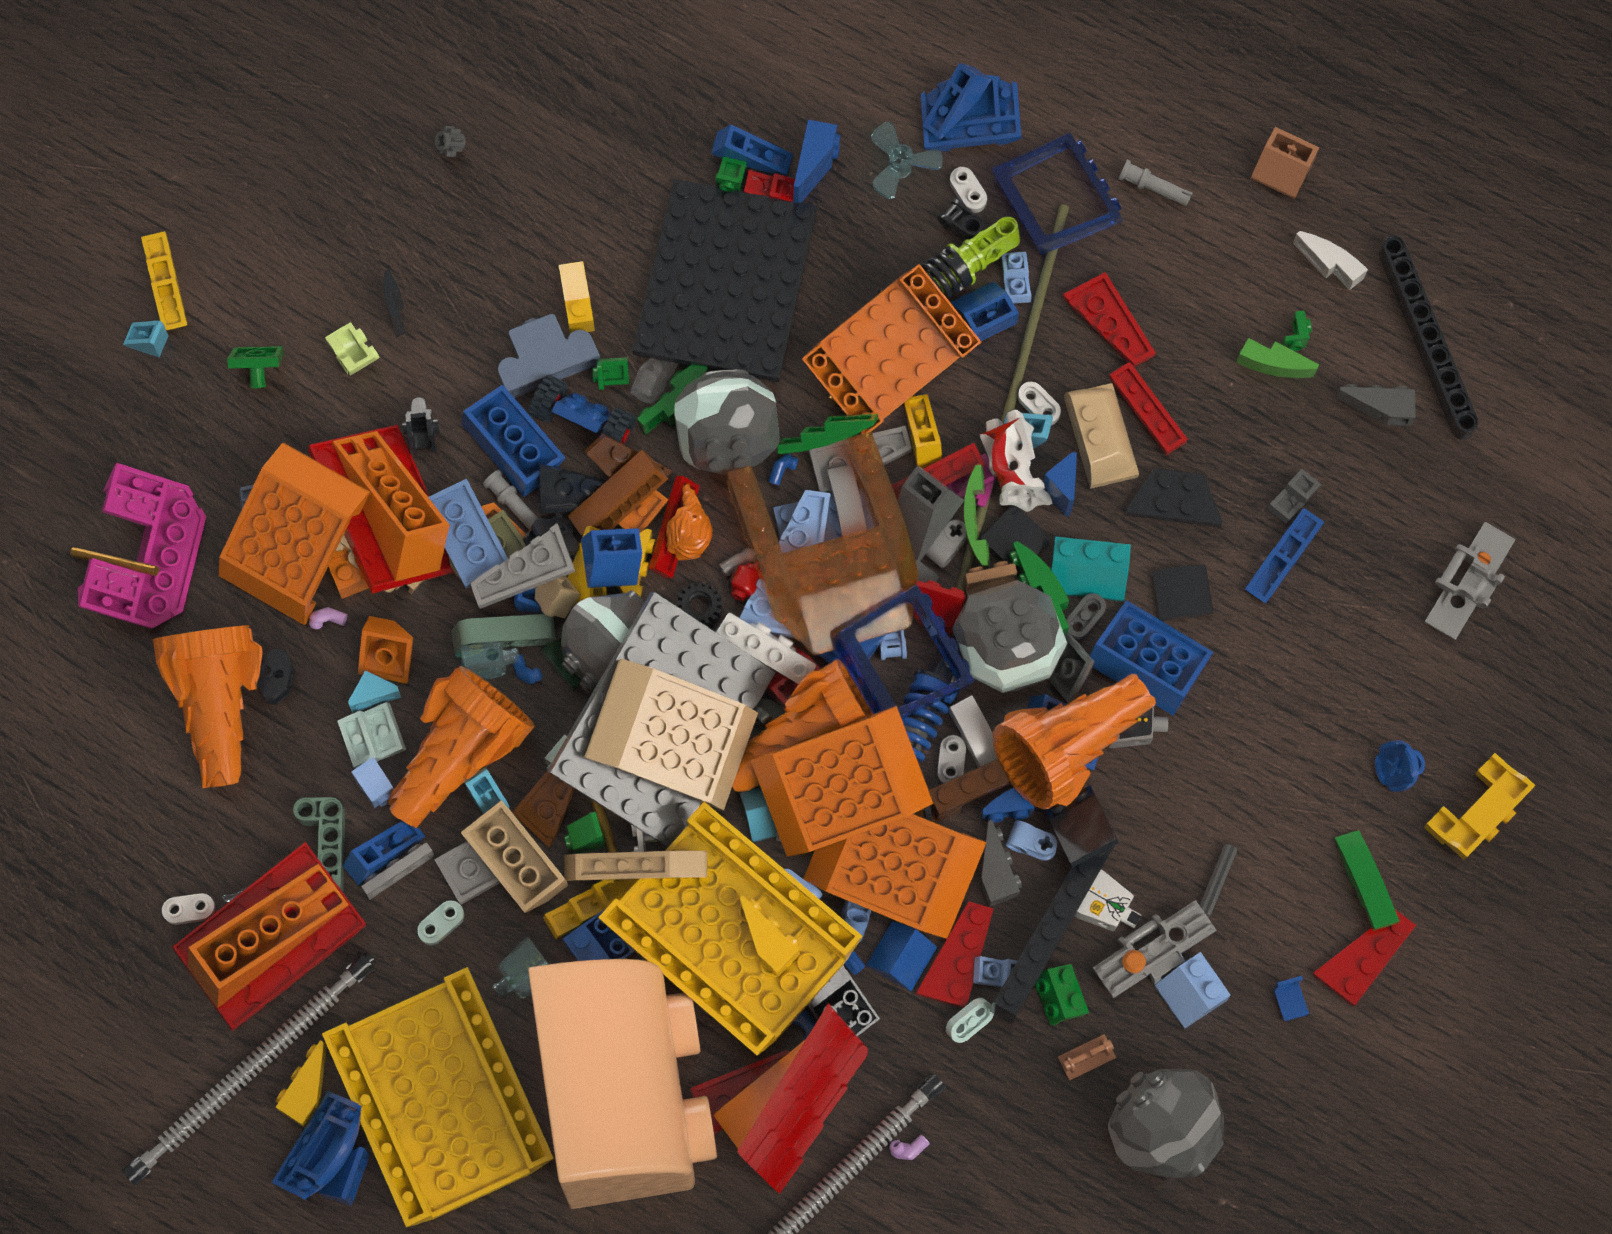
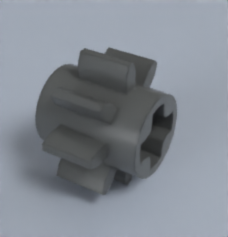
M444 126V132L439 131L436 134L435 146L440 150V154H445L446 157H456V152H462L465 147V137L460 129H455L453 126Z

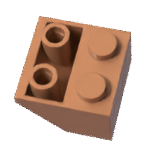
M1275 127L1250 179L1295 199L1315 161L1319 147Z

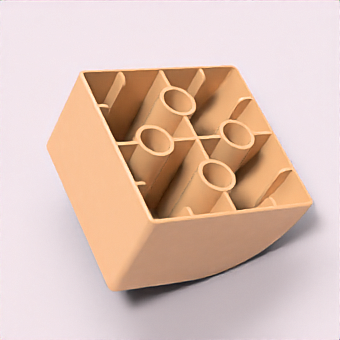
M603 959L530 967L528 972L558 1180L570 1209L692 1189L695 1185L693 1163L717 1158L709 1100L706 1096L689 1099L682 1098L676 1060L678 1057L700 1053L693 1000L684 992L666 995L661 968L648 961Z

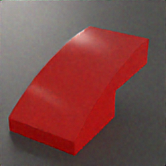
M748 170L743 192L793 202L795 179L776 173L773 176Z

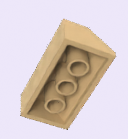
M502 800L461 832L524 913L548 902L568 886L566 879Z

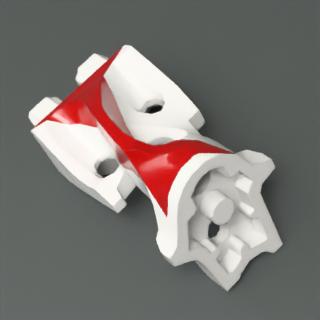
M1018 410L1007 413L1008 423L1004 425L999 419L987 421L986 432L980 434V438L989 458L991 473L999 480L1002 491L999 499L1000 504L1015 505L1026 512L1039 505L1052 504L1050 494L1044 490L1045 487L1042 480L1033 478L1029 470L1030 461L1035 458L1031 440L1034 427L1025 421L1023 414ZM1022 442V449L1018 451V445ZM1012 461H1017L1018 463L1016 470H1011L1009 467Z

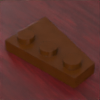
M602 434L585 450L587 455L609 478L639 453L605 434ZM655 461L666 476L672 472L669 467Z
M546 772L512 813L548 847H551L575 789Z

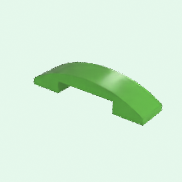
M976 465L966 488L964 520L967 536L976 557L985 569H989L988 542L986 540H978L975 495L985 494L984 470L981 465Z

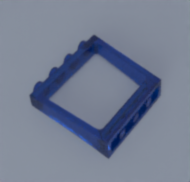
M1070 132L991 169L1041 255L1123 222L1122 216L1119 213L1122 209L1116 197H1109L1107 192L1110 188L1104 178L1098 179L1095 174L1099 171L1092 158L1087 161L1084 156L1087 152L1081 140L1075 141ZM1064 149H1071L1109 212L1106 215L1077 226L1046 235L1013 183L1012 177Z
M915 585L845 628L831 641L873 714L892 708L896 704L855 635L905 603H910L914 607L954 674L956 681L910 704L898 707L901 718L904 719L969 687L974 682L970 674L968 661L966 659L962 660L957 652L959 649L957 641L953 637H948L944 630L946 626L943 618L940 615L936 616L931 609L932 600L930 596L926 593L922 594L918 585Z

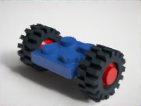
M549 374L543 378L531 401L529 415L549 423L558 414L595 433L603 429L601 435L605 434L624 445L628 442V438L631 436L632 429L635 426V415L618 407L612 413L608 412L609 409L601 404L594 405L586 401V397L577 393L564 397L567 390L566 382Z

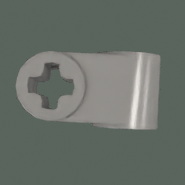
M956 519L948 522L925 555L942 569L949 564L957 551L965 544L967 540L965 523ZM960 530V537L958 535L951 536V531L957 532Z

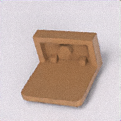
M1008 561L993 564L991 569L984 570L983 567L969 569V573L965 574L963 578L967 598L971 594L1016 581L1017 570L1015 563L1008 565Z

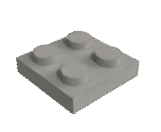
M468 841L434 859L460 905L500 883Z

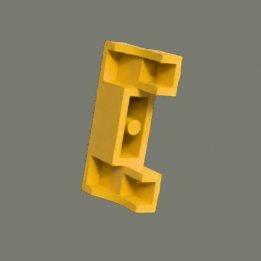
M1496 753L1475 773L1489 789L1460 820L1443 806L1424 826L1442 845L1446 843L1463 860L1484 839L1488 842L1492 840L1499 832L1496 827L1502 821L1507 824L1516 814L1513 809L1535 787V784L1526 776L1514 770Z

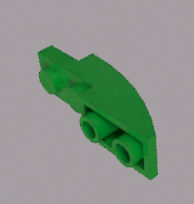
M692 364L684 371L680 370L675 373L670 381L672 392H666L654 406L645 408L639 414L637 420L640 430L646 435L664 420L672 427L676 423L675 401L686 385L711 370L705 366Z
M1014 542L1012 552H1009L1012 564L1015 563V566H1018L1020 570L1019 581L1051 597L1065 636L1068 633L1069 626L1062 610L1068 608L1069 600L1063 587L1039 556L1020 542Z

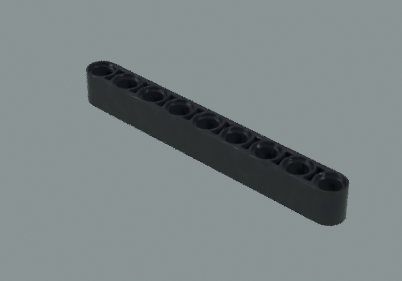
M1388 236L1384 240L1379 252L1381 263L1452 434L1457 439L1467 440L1473 435L1478 426V417L1405 242L1399 236ZM1387 247L1396 249L1397 253L1389 252ZM1396 269H1402L1406 274L1401 275L1397 273ZM1405 291H1412L1415 296H1408ZM1414 312L1423 314L1424 318H1417ZM1423 334L1431 335L1433 340L1425 339ZM1432 356H1439L1443 362L1434 361ZM1441 378H1448L1452 384L1443 383ZM1450 400H1457L1461 406L1456 407L1452 405ZM1460 422H1466L1470 429L1461 427Z

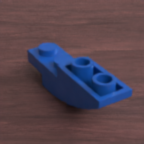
M1012 788L990 802L982 810L981 819L982 821L992 820L993 823L1001 822L1004 820L1003 818L1014 817V820L1029 818V815L1033 814L1034 806L1025 800L1015 788Z

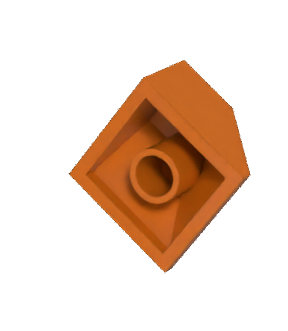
M369 616L362 629L358 674L363 675L366 670L382 679L408 684L413 637L393 620Z

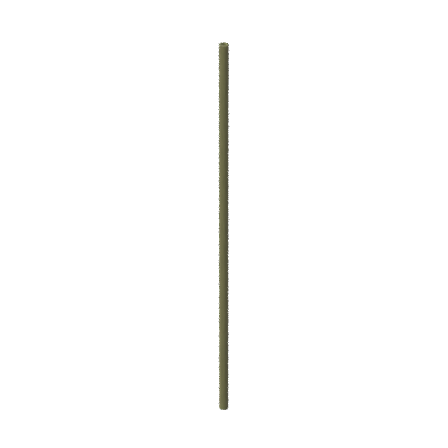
M1064 204L1059 206L1003 411L1001 419L1003 425L1007 412L1013 411L1017 402L1018 392L1021 387L1069 207ZM990 497L985 508L978 506L976 510L978 538L981 534ZM969 540L955 587L964 592L963 578L965 574L969 573L968 570L971 569L975 556Z

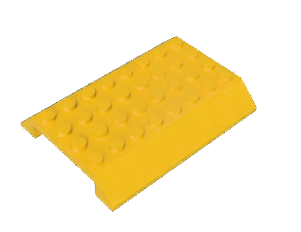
M703 802L687 819L688 826L665 851H707V877L639 879L620 901L615 898L598 918L648 962L659 966L665 977L758 1056L782 1035L845 964L863 936L707 803ZM742 895L747 900L750 898L754 899L762 908L759 912L766 918L771 916L780 925L778 930L784 936L790 934L799 943L797 948L800 955L778 977L758 958L740 902Z
M468 967L444 977V983L350 1026L344 1023L322 1033L351 1101L362 1106L361 1125L406 1227L438 1218L532 1174L554 1159Z

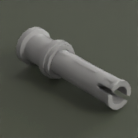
M1128 159L1118 178L1121 181L1125 179L1136 184L1138 189L1146 188L1185 207L1192 195V192L1152 175L1149 169H1141L1131 164V161Z
M500 470L493 472L484 481L483 486L490 488L498 497L497 501L501 504H506L519 520L530 529L538 517L516 494V488L513 485L510 486L502 477V472Z

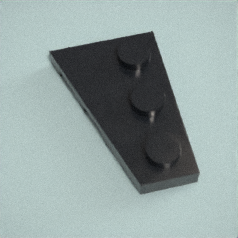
M539 463L540 513L573 512L607 480Z

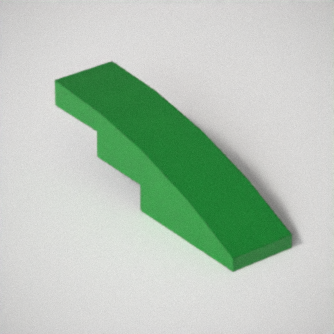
M878 414L829 416L824 422V426L805 427L801 432V437L782 438L777 446L778 454L808 451L845 440L873 426L879 419Z
M1357 830L1335 837L1334 840L1351 886L1355 887L1362 909L1365 908L1373 931L1397 924L1399 919L1391 898L1360 831Z

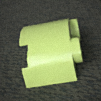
M351 322L325 337L327 343L335 352L337 360L350 376L379 359L374 347H368L364 344L367 338L360 328L356 330Z

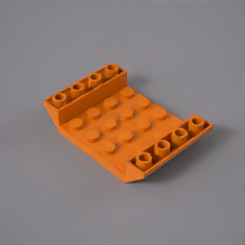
M918 264L896 279L822 339L802 360L846 415L878 414L879 419L876 423L861 432L865 437L884 422L883 419L958 358H963L982 342L921 265Z
M282 443L262 467L219 557V576L299 623L306 625L316 605L312 598L352 516L360 514L370 491L291 446Z
M897 706L875 713L870 718L750 760L787 857L814 851L902 819L933 804Z
M911 814L902 819L816 849L803 879L828 893L923 932L947 939L987 842Z

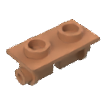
M1104 1034L1058 1056V1059L1070 1081L1115 1059L1116 1056L1112 1050L1114 1049L1110 1039L1107 1040Z

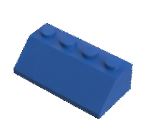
M503 385L463 411L461 425L523 497L539 487V463L558 468L565 460V456Z

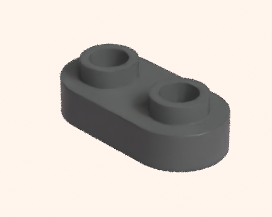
M1086 595L1067 618L1068 633L1075 640L1085 638L1103 616L1106 603L1100 595ZM1093 605L1097 610L1091 612L1088 610V606ZM1078 624L1082 629L1075 631L1073 625Z

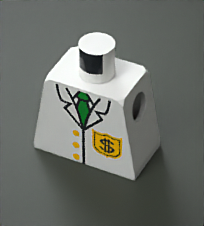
M1101 870L1075 917L1110 931H1115L1120 921L1135 928L1141 914L1129 908L1134 897L1133 894Z

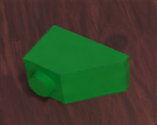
M596 812L590 813L567 826L569 834L564 835L567 849H573L574 854H584L605 848Z

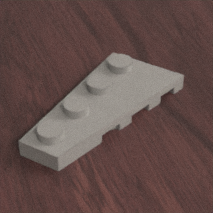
M906 426L871 433L865 437L858 436L845 439L829 446L809 450L819 492H831L827 469L852 465L855 479H858L910 453L912 447Z
M558 524L552 526L541 537L538 536L530 541L531 543L519 552L518 550L509 556V559L500 565L497 564L470 583L480 609L576 572Z

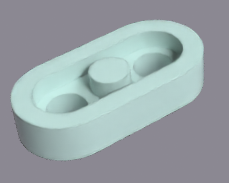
M456 901L442 903L419 924L418 936L420 940L427 945H436L463 922L464 911L462 906ZM449 909H453L455 911V915L453 917L446 916V912ZM432 926L435 928V932L427 934L426 929Z
M983 998L973 1000L948 1021L946 1026L947 1035L958 1043L967 1041L991 1021L994 1015L990 1012L992 1005Z

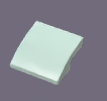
M388 702L365 712H355L338 720L354 768L359 767L372 757L377 762L406 750L394 713Z

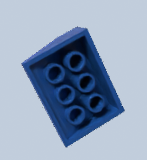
M1126 600L1095 644L1090 657L1095 661L1093 668L1116 682L1130 674H1136L1138 679L1146 685L1150 695L1155 697V705L1174 716L1212 656L1213 651Z

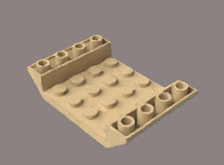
M619 659L584 758L608 767H615L700 800L699 802H705L712 807L724 810L758 712L745 704L657 669Z

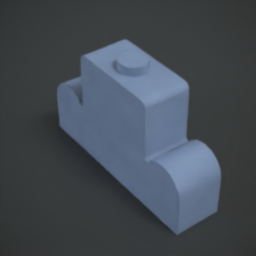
M549 314L539 319H529L523 325L509 331L510 342L517 359L513 357L505 358L500 362L498 371L501 384L516 398L538 389L539 384L542 383L543 378L548 374L561 380L596 366L600 355L588 332L576 330L569 335L568 339H565L555 315Z

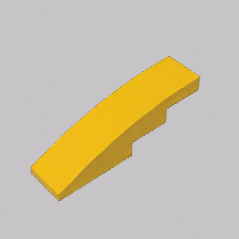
M166 232L141 237L160 321L164 324L166 331L188 326Z
M639 879L602 880L594 884L591 889L569 899L566 904L546 913L543 919L555 939H558L576 930L607 908L615 898L620 901Z

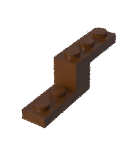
M997 759L929 790L933 800V804L930 805L932 822L939 823L959 814L962 805L1008 785L1009 780L999 760ZM924 809L917 811L916 815L924 818Z

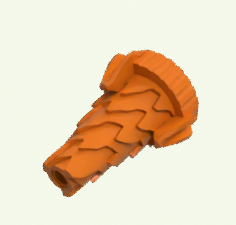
M249 625L195 631L153 639L156 665H158L162 678L177 699L178 708L183 710L186 733H190L193 753L199 763L202 788L239 783L241 775L240 741L243 740L240 709H244L241 686L244 685L248 690L257 689L263 653L262 646L253 641L252 630L249 628Z
M837 659L819 671L813 670L808 673L785 703L786 708L784 710L786 713L765 725L766 729L748 742L732 786L735 791L743 793L760 785L750 761L751 759L772 751L783 750L862 721L876 713L864 691L842 661Z
M460 666L456 668L449 677L437 678L425 703L424 712L420 717L424 723L433 722L430 732L422 741L419 752L406 767L409 771L395 787L388 799L387 804L390 805L391 813L417 829L430 811L435 812L449 794L454 792L464 781L473 777L481 768L507 755L514 747H519L535 727L533 721L497 688L465 667Z
M1130 674L1112 686L1105 687L1089 696L1083 694L1065 706L1060 703L1049 711L1046 707L1010 712L1005 715L1004 722L997 725L995 730H993V747L996 757L1010 783L1030 804L1042 809H1049L1055 804L1067 806L1078 796L1090 777L1091 773L1089 770H1086L1085 765L1104 754L1102 749L1117 741L1120 733L1138 722L1136 718L1151 709L1156 704L1155 697L1150 695L1146 685L1138 679V676Z

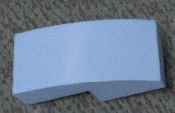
M1026 252L1003 254L1001 258L1004 290L1008 293L1013 304L1031 302Z
M982 956L975 957L973 983L1002 987L1017 961L1011 959L998 960Z

